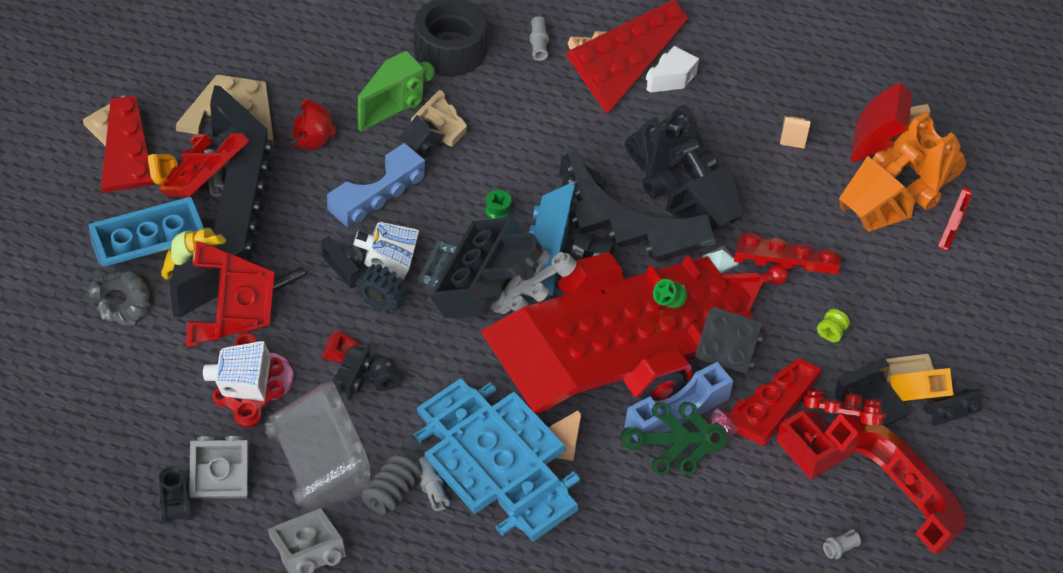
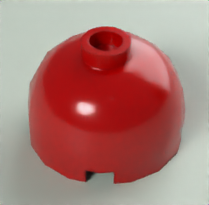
M304 99L299 107L304 109L303 113L300 116L296 115L292 139L298 137V140L293 147L311 151L321 148L326 144L328 138L332 139L334 137L336 125L332 124V115L326 106L314 100Z

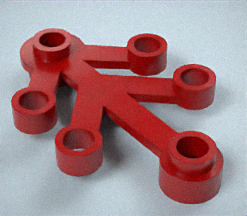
M244 333L236 338L235 346L255 343L257 340L254 335ZM271 358L268 379L271 376H279L283 373L284 366L280 358ZM272 380L267 384L265 401L242 399L240 403L236 399L226 396L223 399H217L219 396H222L219 389L213 392L212 398L217 406H226L234 412V419L239 426L248 428L256 425L261 420V409L272 398L278 399L282 397L285 390L281 381ZM279 387L277 391H272L274 388Z
M808 390L807 394L804 395V407L824 409L825 412L859 415L861 416L860 422L864 424L882 425L883 419L887 415L886 412L881 411V400L865 399V407H859L862 406V395L846 394L845 403L826 398L824 391Z

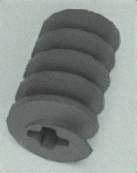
M400 454L391 456L387 460V464L381 468V472L377 473L374 480L369 483L368 488L362 492L364 503L381 515L386 514V510H395L396 503L402 501V495L408 493V487H412L415 484V479L421 476V471L407 457Z

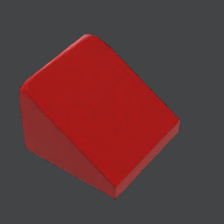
M337 330L329 336L321 358L342 363L348 349L354 345L359 346L360 343Z

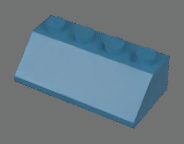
M574 184L565 185L543 195L540 206L535 205L533 220L536 221V225H530L529 233L535 235L541 246L550 253L549 260L542 266L539 272L550 266L554 256L564 250L572 213ZM557 272L540 282L549 290L548 295L553 296L558 276Z
M191 197L88 224L92 247L98 263L103 267L171 249L172 240L179 233L187 230L194 232L204 229Z

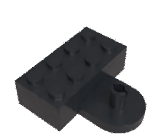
M514 217L472 221L432 290L430 298L445 318L487 315L507 278L520 275V278L525 281L535 275L536 269L533 265L541 255L542 246L535 235L523 232Z

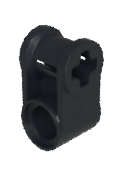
M176 466L166 467L159 474L162 524L173 519L186 518V520H191L184 472ZM169 483H178L175 486H168Z

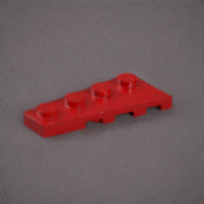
M136 96L112 98L110 101L101 193L153 185V180L150 175L148 154Z

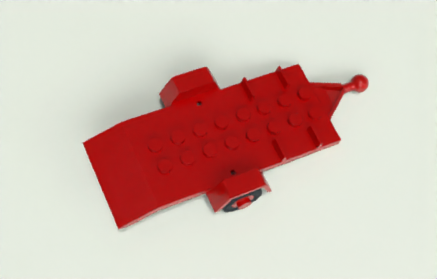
M607 252L576 261V267L572 273L562 277L557 283L565 296L523 307L481 330V333L535 414L550 409L574 394L620 380L625 382L635 398L639 397L642 401L651 396L653 400L661 401L670 398L680 389L684 380L681 371L688 381L692 379V369L688 360L696 358L697 347L709 310L716 307L754 319L749 311L761 285L770 282L774 285L785 283L788 279V271L780 264L771 266L767 273L760 275L758 273L721 274L708 256L692 260L687 255L681 264L655 270L651 265L645 274L624 279L621 266L613 255ZM662 279H669L683 284L687 290L685 303L676 309L658 304L653 297V290L657 282Z

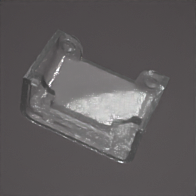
M332 381L316 386L268 416V422L264 424L269 439L274 438L276 443L280 442L296 479L297 488L293 489L295 502L298 506L303 505L306 514L362 496V492L368 488L370 483L368 458Z

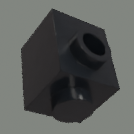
M416 115L399 139L419 156L426 158L436 150L437 145L444 138L445 134L431 119Z

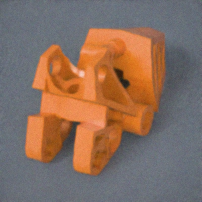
M926 111L912 121L908 131L904 132L894 142L893 146L877 152L873 159L867 156L839 198L840 208L845 212L851 208L860 218L863 228L868 232L912 218L915 203H918L926 211L930 210L941 198L940 188L960 175L966 167V160L964 154L959 151L961 146L953 133H949L946 137H940L934 129L933 120ZM910 166L921 177L905 188L895 178L901 174L904 167Z

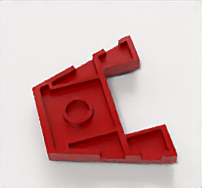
M231 133L215 153H203L212 140L206 134H195L190 140L193 144L189 151L185 149L181 154L182 163L178 168L174 166L158 190L165 197H191L199 191L200 186L246 145L249 140L243 133Z
M194 240L192 265L220 268L216 321L187 320L186 346L191 347L201 342L220 339L223 336L269 326L274 272L199 240Z

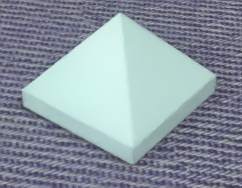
M725 246L703 255V257H709L720 273L739 265V263L734 262L733 255Z

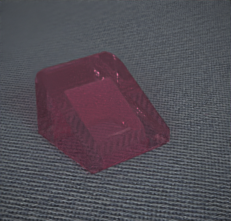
M716 408L705 419L708 424L716 423L724 427L727 432V441L738 430L737 426L719 408ZM717 433L711 435L710 439L712 442L717 441Z

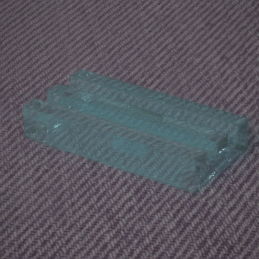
M437 241L418 277V283L422 285L423 283L428 284V287L431 288L435 287L438 282L437 278L450 252L454 254L457 247ZM444 249L445 251L432 277H427L440 250Z

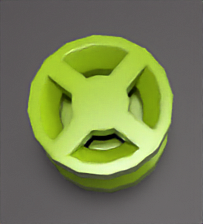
M830 309L825 314L824 320L818 324L817 331L821 337L835 343L840 341L843 332L849 328L850 320L843 312Z

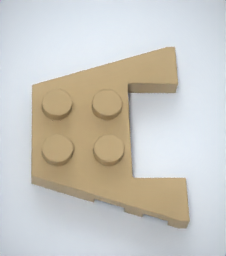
M216 75L176 124V131L199 134L204 116H211L210 101L214 85H219L267 128L268 139L272 140L273 146L266 82Z

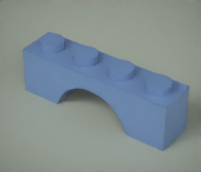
M403 143L385 155L386 174L381 180L368 185H357L346 181L327 194V210L346 227L354 223H360L371 211L381 209L386 201L392 197L400 196L405 188L411 184L419 183L424 177L425 160Z
M716 362L696 372L690 382L670 398L655 401L650 396L628 407L625 428L635 427L643 433L668 432L671 429L661 419L654 417L652 414V407L655 403L663 402L668 404L671 414L683 424L689 421V419L683 418L679 414L681 403L686 401L694 403L697 407V412L701 415L729 400L733 380L720 364ZM690 405L684 409L685 415H689L692 412ZM664 406L658 408L657 413L659 416L665 413ZM633 434L632 437L637 442L638 436L637 434Z

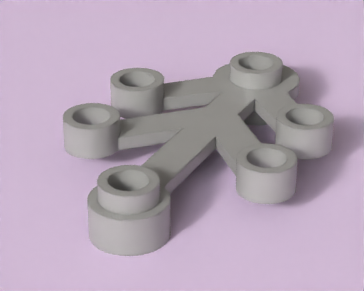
M542 247L541 255L533 265L536 269L535 275L525 281H521L520 275L513 277L506 288L498 293L491 309L494 312L505 314L511 309L515 312L528 306V301L520 296V294L533 297L538 302L544 300L549 290L540 282L556 272L562 277L568 276L575 269L576 260L568 253L560 252L554 256L550 266L539 272L550 258V253Z

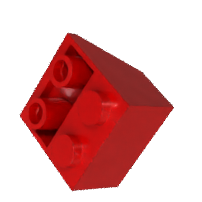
M802 410L781 422L776 442L812 480L852 456L854 452L842 453L824 434L830 425L819 413Z

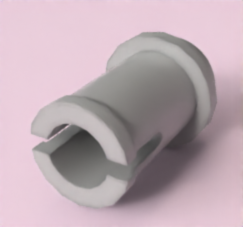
M851 529L836 538H828L826 543L823 544V549L827 557L838 559L842 557V553L860 546L861 539L859 534L855 533L854 529Z

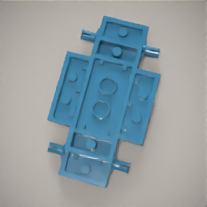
M460 378L417 407L419 416L426 422L427 426L414 433V437L420 444L432 435L442 440L424 453L425 458L474 514L498 499L499 505L508 514L507 519L495 526L500 535L503 536L512 528L517 527L534 542L578 511V504L571 498L567 490L577 482H580V479L573 471L560 480L546 466V464L565 452V446L515 392H512L494 406H491L485 400L496 392V388L491 382L477 391L469 387Z

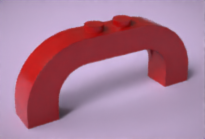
M840 413L824 434L842 453H861L882 467L927 518L915 534L933 554L946 551L966 526L965 513L953 493L919 456L891 430L883 425L861 423V416Z

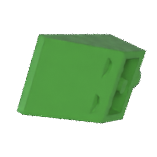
M407 50L386 60L358 95V130L362 132L408 108L417 107L423 101V81H429L434 76L435 70L432 64L429 62L418 64Z

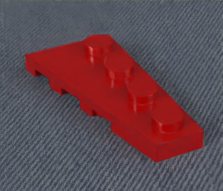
M740 233L734 262L743 263V259L755 260V265L766 266L767 262H777L788 269L802 265L805 271L838 274L841 255L829 249L820 251L811 249L806 244L793 245L778 238L770 240L761 238L755 233Z
M798 358L777 373L773 381L767 385L762 384L755 389V394L746 400L741 399L737 402L733 410L719 415L718 423L743 437L765 446L780 428L781 422L790 416L803 400L807 391L811 390L820 379L822 369Z

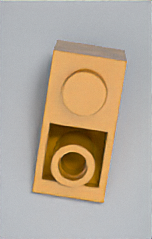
M950 368L889 376L890 386L901 401L953 395Z

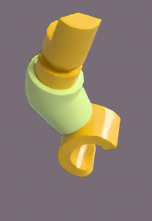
M210 228L194 232L187 230L179 233L173 238L171 249L166 254L162 268V277L166 280L171 278L174 264L182 265L193 258L194 240H199L214 247L224 244L226 239L221 234L215 235Z

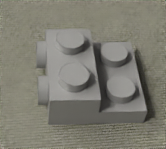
M202 436L197 437V441H190V499L248 498L249 445L247 440H242L240 436H228L225 440L214 441V437Z
M321 508L268 529L270 539L280 552L282 563L289 573H313L314 569L326 564L330 566L336 565L340 562L341 558L346 557L342 537Z

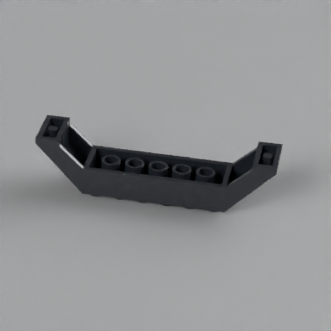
M214 85L210 101L213 136L219 137L224 142L231 133H243L249 140L246 145L229 159L214 234H221L226 239V242L214 247L254 263V257L251 256V253L256 251L258 237L254 235L256 231L261 229L262 217L259 215V212L264 211L265 196L263 192L268 191L269 176L266 175L267 172L272 171L273 157L269 156L272 151V140L268 139L267 128L224 88ZM193 258L182 265L174 264L170 281L173 317L180 318L218 297L220 268L192 265Z

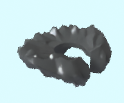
M118 271L110 275L99 276L89 284L88 293L90 298L101 300L97 311L100 312L103 321L134 326L136 320L148 314L147 309L151 304L149 303L151 291L148 289L145 280L131 271ZM113 290H120L126 294L127 299L122 304L112 305L108 304L104 297Z

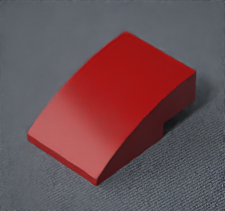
M901 82L880 93L864 108L855 124L850 158L852 162H857L893 146L895 136L908 131L913 94Z

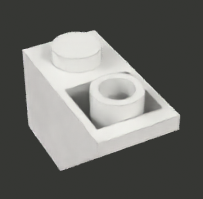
M674 46L668 53L662 55L659 64L655 68L652 67L648 71L646 76L648 81L647 91L658 92L684 89L697 74L699 58Z

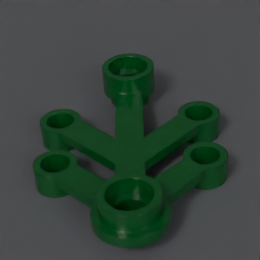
M687 401L679 406V414L683 418L689 419L700 432H689L671 414L668 404L657 402L652 407L653 416L661 419L673 432L643 433L638 428L627 427L620 435L621 444L630 450H637L643 444H672L661 457L655 458L652 461L651 468L658 475H665L669 472L670 463L689 443L699 444L688 457H683L678 462L679 470L687 475L693 474L696 471V463L709 450L718 451L727 442V432L724 427L716 423L708 424L697 412L696 405ZM690 405L692 412L689 415H685L684 409ZM660 406H664L665 413L659 416L657 410ZM713 433L718 434L716 442H711L710 437ZM633 434L638 436V441L635 444L630 442V437ZM663 461L665 465L664 469L662 471H658L657 464ZM690 461L691 468L685 471L684 463Z

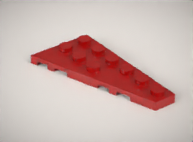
M672 0L569 50L566 56L603 110L608 114L686 22L688 17L678 2Z

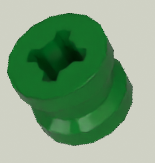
M503 190L491 191L486 196V216L489 219L509 217L511 212V196Z
M662 279L655 285L653 297L658 304L676 309L685 303L687 290L679 282Z

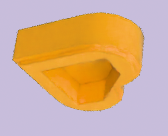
M152 154L148 156L150 175L153 182L157 185H162L174 166L178 168L177 160L172 155Z

